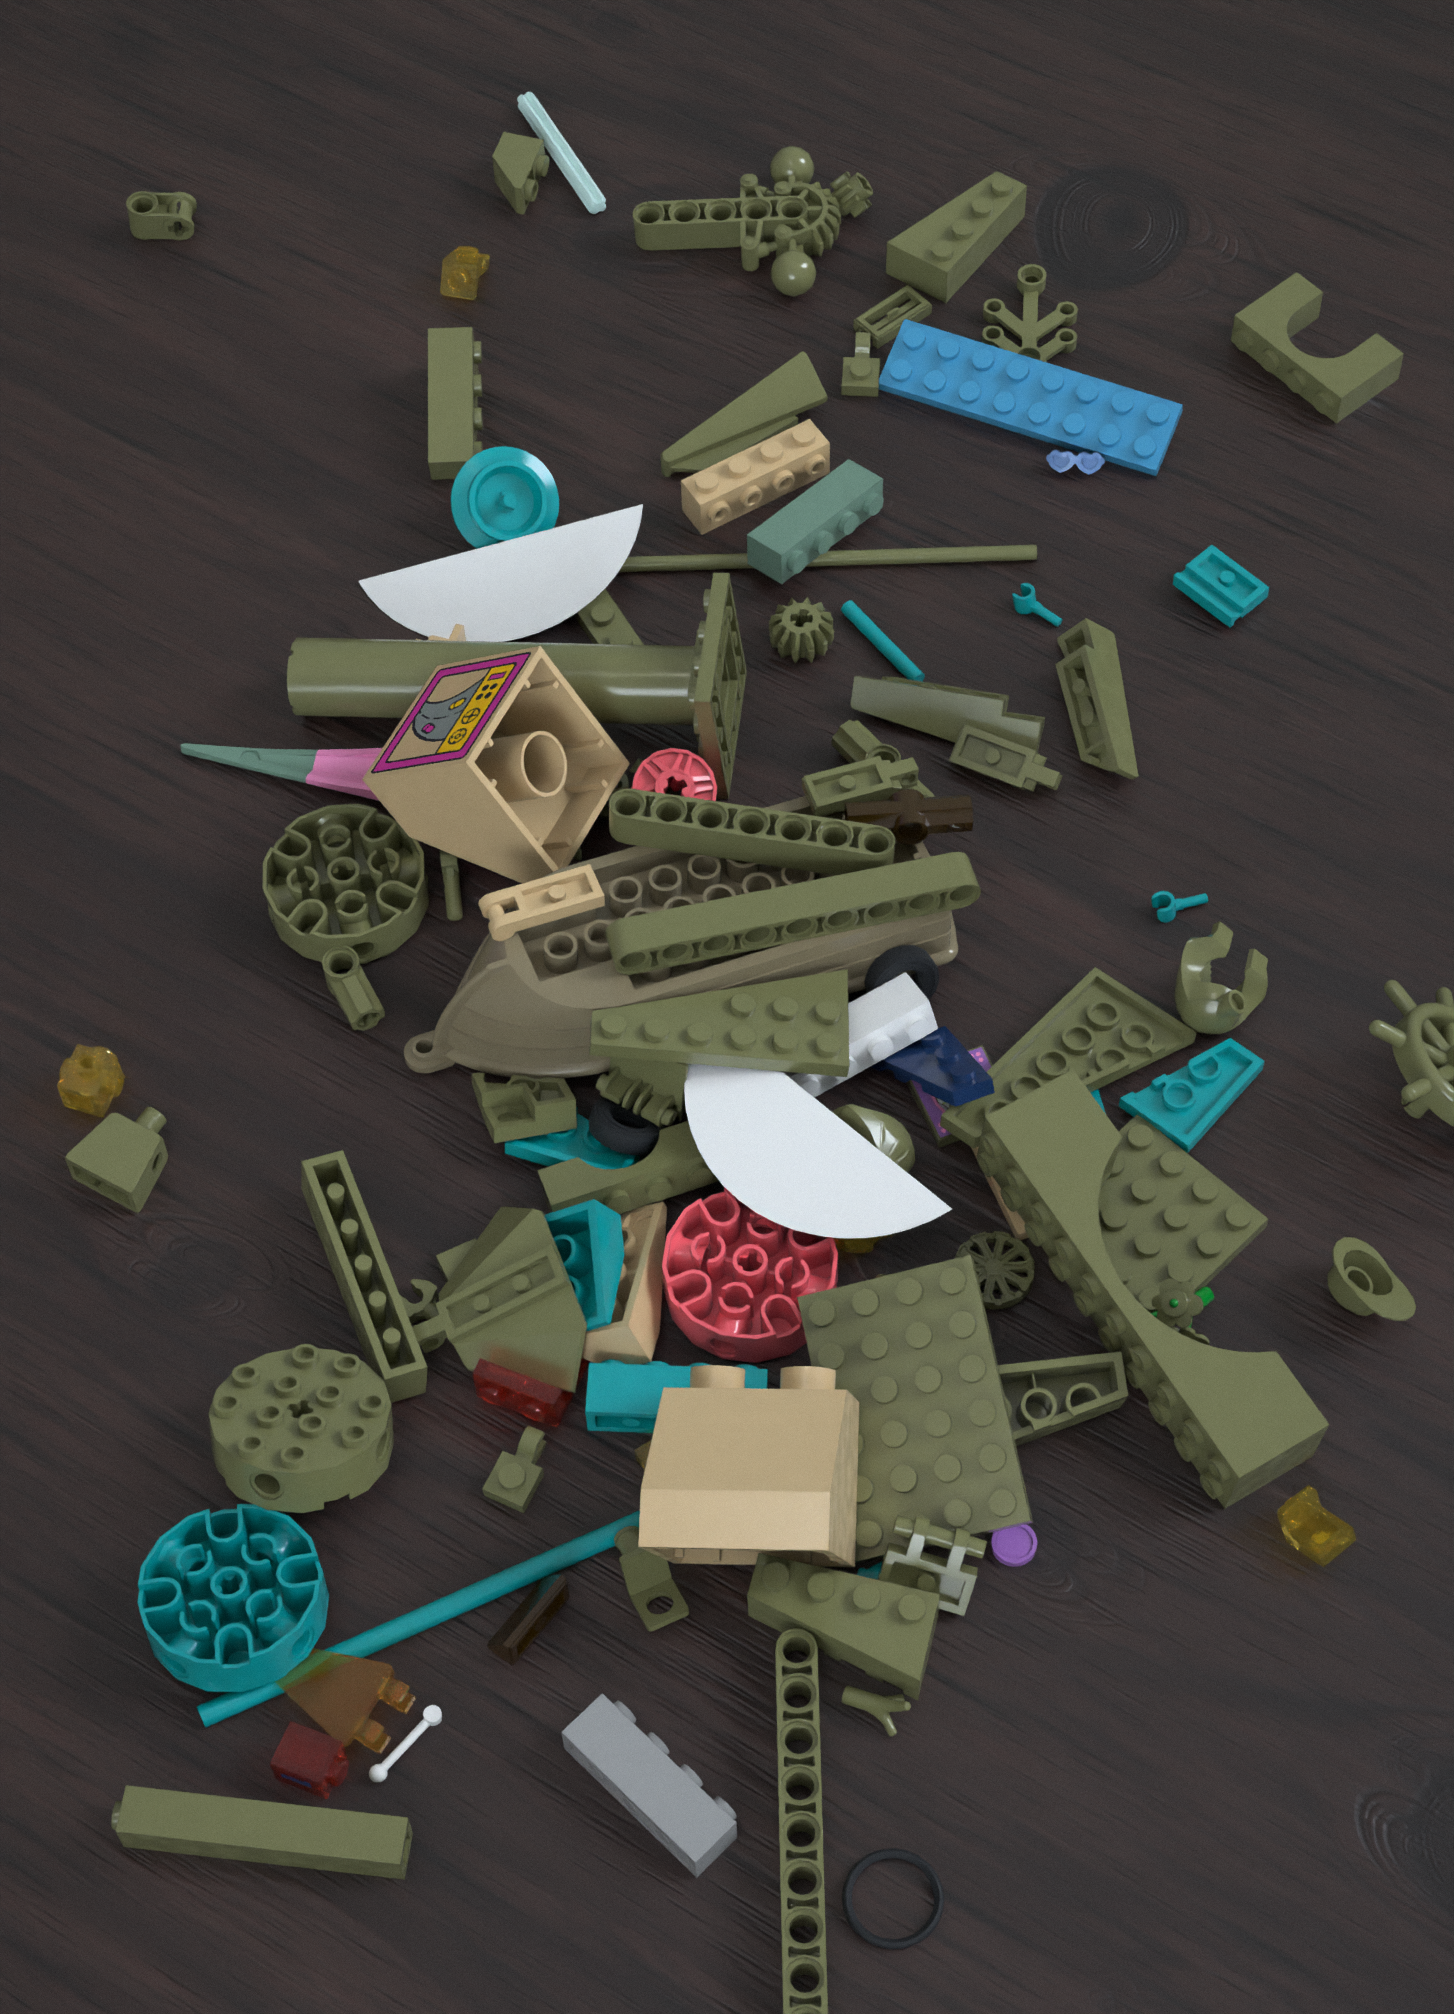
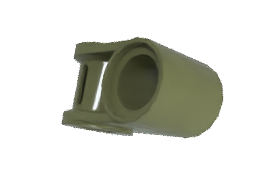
M139 191L127 198L126 206L130 230L134 237L142 240L173 239L181 241L191 238L194 234L195 225L192 221V216L196 213L197 202L190 194L185 192L154 193ZM178 202L181 203V205H180V211H179V209H178V207H177V203H178ZM179 222H181L182 230H179Z

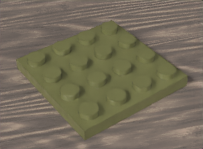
M1136 1115L1118 1131L1122 1136L1111 1175L1099 1193V1222L1104 1245L1115 1271L1134 1298L1149 1313L1158 1311L1152 1306V1298L1160 1294L1159 1287L1165 1279L1172 1278L1179 1281L1180 1284L1185 1281L1191 1282L1195 1286L1196 1292L1201 1287L1206 1286L1267 1227L1268 1218L1152 1124Z

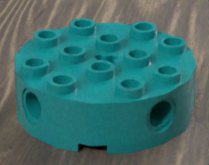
M237 1504V1509H223L214 1513H210V1509L188 1515L159 1537L140 1568L137 1603L154 1656L177 1680L207 1692H245L283 1678L309 1656L326 1626L329 1593L313 1540L290 1516L277 1511L266 1510L254 1504Z

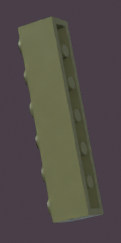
M341 1150L301 1161V1189L369 1367L384 1380L391 1403L426 1393L428 1368L344 1151Z

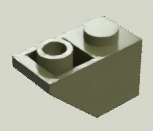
M503 132L492 155L495 183L516 213L524 215L529 202H534L536 199L540 178L545 177L548 172L549 156L545 155L544 140Z

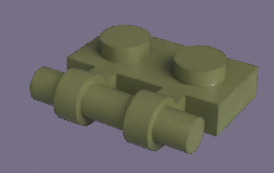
M897 1515L892 1533L908 1537L909 1541L907 1547L888 1543L877 1580L940 1594L939 1609L964 1616L976 1582L978 1568L963 1564L962 1561L965 1554L982 1559L987 1541L970 1536V1531L956 1527L954 1532L930 1525V1519L916 1516L915 1520ZM924 1543L949 1549L947 1559L922 1552Z

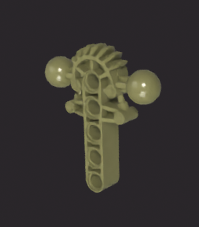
M791 145L779 150L772 158L769 170L776 184L774 192L769 191L768 187L759 186L756 175L745 174L740 179V198L643 202L633 210V223L636 244L644 250L741 247L742 267L747 271L756 270L760 265V258L769 256V252L776 251L777 258L774 260L770 273L773 284L781 293L795 297L804 294L812 288L817 272L809 256L821 257L824 249H831L833 241L838 240L841 213H839L837 199L832 197L830 189H822L819 182L809 184L815 169L810 154L802 148Z

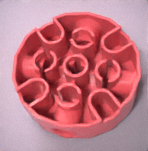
M725 1187L724 1192L710 1195L703 1201L700 1198L682 1211L666 1236L662 1275L664 1293L672 1320L694 1345L721 1359L759 1363L790 1355L807 1343L797 1297L837 1288L838 1252L834 1239L795 1231L777 1224L754 1212Z

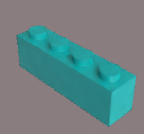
M614 1359L604 1360L601 1363H589L585 1407L588 1431L653 1433L663 1388H690V1368L710 1364L693 1363L690 1366H670L665 1362L651 1361L645 1365L625 1364ZM749 1364L735 1366L745 1369V1388L768 1389V1369H759Z

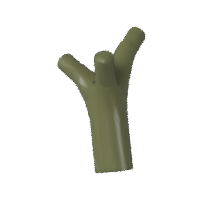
M847 1685L842 1696L843 1704L865 1710L874 1715L884 1725L889 1736L897 1734V1730L890 1717V1712L909 1711L911 1708L910 1702L904 1701L903 1694L882 1696Z

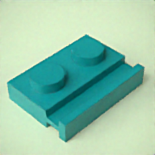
M1210 545L1189 562L1181 573L1177 572L1174 574L1173 585L1229 628L1234 625L1236 619L1239 617L1243 618L1268 597L1269 587L1213 545Z

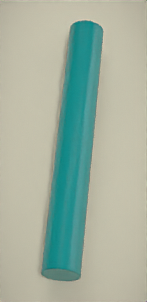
M852 600L843 604L841 612L907 679L923 681L925 674Z

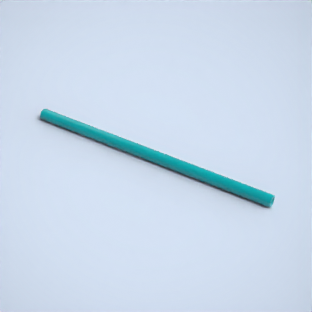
M640 1510L307 1657L288 1672L286 1676L277 1681L245 1692H227L197 1706L203 1724L207 1728L540 1580L545 1576H549L615 1546L614 1537L621 1529L628 1526L639 1528Z

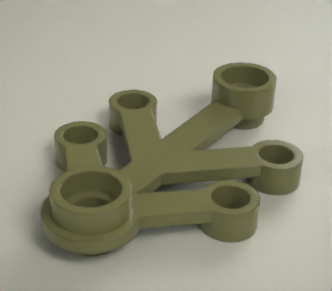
M1024 265L1017 274V288L1024 296L1023 321L1006 309L1003 301L999 299H988L983 304L984 320L989 323H1001L1022 340V346L1019 347L1006 338L1002 328L995 325H990L983 329L981 342L1047 362V360L1059 352H1073L1077 345V334L1072 329L1063 328L1056 332L1054 339L1039 348L1037 347V341L1059 325L1071 326L1075 324L1078 307L1073 302H1061L1057 305L1056 310L1037 322L1038 296L1046 287L1047 275L1044 268L1039 265Z

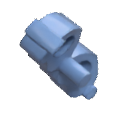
M1054 449L1046 456L1049 465L1059 473L1069 470L1076 464L1082 472L1089 475L1098 471L1105 462L1104 457L1098 452L1092 454L1081 452L1078 455H1074L1070 451L1060 452Z

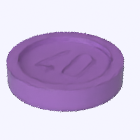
M1027 1524L995 1531L992 1535L991 1549L996 1559L1004 1565L1012 1567L1022 1566L1034 1557L1037 1549V1537L1032 1528Z

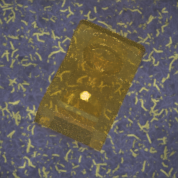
M471 246L457 247V249L443 259L441 294L474 300L477 297L478 278L489 269L490 255L479 253V249Z
M1307 1485L1294 1497L1288 1499L1277 1511L1286 1542L1322 1567H1325L1356 1541L1353 1527L1321 1507L1317 1490L1310 1485Z

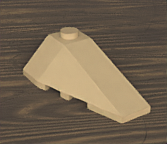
M664 1202L645 1205L624 1212L621 1215L625 1256L611 1324L586 1332L581 1358L594 1363L614 1359L625 1364L639 1365L652 1361L660 1331L662 1261L665 1249L667 1207Z

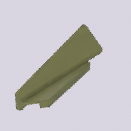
M804 351L800 352L661 453V473L665 477H670L675 472L698 473L798 425V418L795 415L827 402V394L808 355Z
M1085 618L1057 638L1065 658L1055 664L1080 759L1092 766L1129 779H1135L1139 775L1116 638L1112 631Z
M854 676L851 707L853 709L955 743L963 724L1038 752L1045 724V717L1006 712L1009 695L898 677L882 676L881 680Z

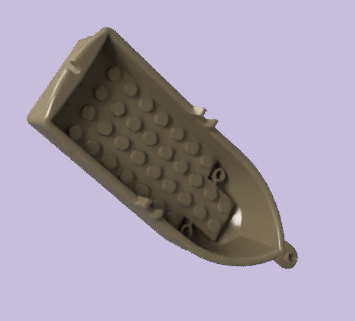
M806 796L765 808L814 816ZM844 810L820 816L845 820ZM895 841L893 864L931 857L923 841L913 845H903ZM634 846L573 864L544 876L547 877L590 864L603 891L605 906L517 931L512 937L503 941L494 940L489 932L476 952L458 986L455 996L441 1014L435 1030L411 1038L404 1047V1059L407 1066L418 1073L435 1072L451 1067L455 1063L477 1071L510 1078L512 1075H524L535 1079L544 1077L565 1079L607 1072L610 1067V1057L589 1055L592 1011L848 969V994L865 989L864 980L869 967L875 959L887 950L901 945H915L924 949L937 967L951 962L957 956L959 948L952 910L638 974L624 975L616 971L605 935L606 928L616 920L836 876ZM515 907L509 908L505 914L516 911ZM907 970V971H904V972L899 973L897 976H899V975H901V974H903V973H905V972H906L908 975H912V974H915V971H913V970Z

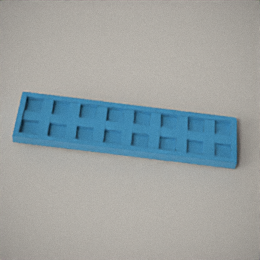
M904 319L879 378V390L1080 453L1092 454L1098 452L1106 461L1153 476H1157L1183 412V404Z

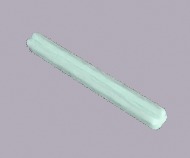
M527 92L524 95L520 94L517 98L519 110L539 139L544 140L545 148L591 214H597L599 211L603 212L606 209V198L532 92Z

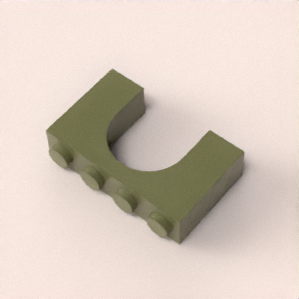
M1296 272L1234 316L1231 341L1239 350L1246 352L1260 363L1266 371L1274 374L1287 384L1293 392L1301 395L1317 411L1325 414L1337 424L1399 379L1404 353L1378 333L1349 353L1335 358H1318L1297 349L1290 341V338L1319 318L1323 292Z

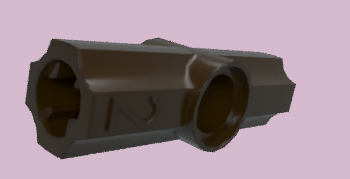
M905 789L892 794L888 800L845 803L844 808L846 821L886 827L895 836V841L903 845L918 844L924 841L929 834L973 831V806L971 796L969 795L924 798V795L917 790Z

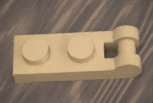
M588 864L486 894L479 900L478 905L483 916L490 920L488 928L492 938L496 941H503L512 937L517 931L605 906V900L591 865ZM513 907L516 909V911L504 913L506 909Z

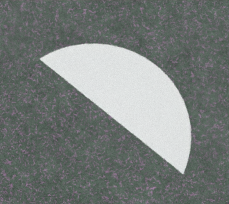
M643 504L359 580L358 582L368 597L385 614L406 628L424 636L434 635L449 639L455 624L464 625L466 641L506 642L542 632L573 616L592 602L609 585L623 566L636 540L641 523Z
M688 1064L687 1080L684 1083L685 1106L690 1129L698 1150L709 1169L721 1184L739 1201L761 1216L795 1231L816 1236L845 1239L870 1238L902 1232L930 1222L952 1210L951 1207L783 1072Z

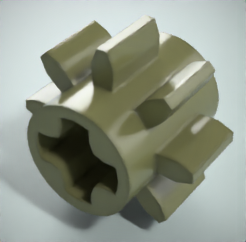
M846 171L830 183L834 189L831 195L837 199L839 213L842 216H846L851 212L853 217L856 218L872 206L868 198L873 195V189L866 178L860 173H856L851 177L849 172Z

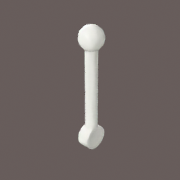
M430 1705L426 1707L423 1712L424 1719L381 1764H375L370 1768L369 1778L373 1782H383L387 1777V1770L429 1726H436L442 1721V1712L438 1706Z

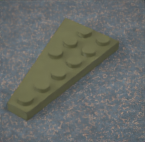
M1095 967L987 1071L992 1078L995 1093L956 1107L951 1105L941 1115L940 1126L974 1149L979 1146L986 1116L1064 1073L1074 1069L1089 1092H1093L1194 1043L1197 1032Z
M848 969L592 1011L590 1023L589 1055L847 1077L850 1067Z

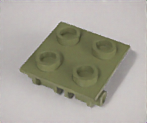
M610 1057L609 1076L602 1074L596 1083V1089L601 1091L600 1095L617 1104H620L623 1100L622 1107L626 1110L630 1109L635 1103L633 1108L634 1114H641V1117L655 1123L659 1127L663 1124L670 1127L675 1120L679 1122L682 1120L685 1099L684 1083L687 1080L689 1065L686 1063Z

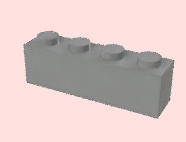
M602 1693L561 1732L564 1749L697 1878L737 1839L736 1813L721 1797L717 1796L713 1800L700 1788L703 1785L701 1779L686 1764H683L681 1767L677 1766L667 1756L670 1753L669 1749L657 1735L652 1732L645 1735L634 1724L636 1718L627 1706L619 1700L613 1704Z

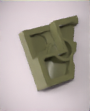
M485 1073L472 1074V1085L477 1102L494 1143L577 1128L576 1099L564 1078L544 1077L535 1079L524 1075H512L510 1081L506 1084L485 1082Z

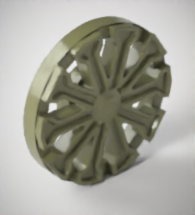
M985 1231L971 1236L968 1241L960 1245L955 1258L971 1255L974 1258L979 1285L985 1288L982 1298L986 1309L1011 1307L1024 1299L1031 1290L1035 1276V1261L1029 1252V1248L1018 1238L1015 1239L1010 1234L1001 1231H994V1233H986ZM987 1243H995L993 1253ZM1004 1245L1010 1246L1011 1249L1002 1255ZM974 1247H978L981 1255L975 1253L971 1249ZM1019 1256H1022L1023 1259L1025 1260V1261L1012 1262L1013 1260H1015V1259H1016L1017 1257H1019ZM1025 1272L1028 1277L1022 1278L1015 1273ZM1008 1283L1017 1287L1019 1290L1016 1293L1011 1291L1008 1286ZM993 1290L1000 1291L1001 1299L994 1298L992 1295Z

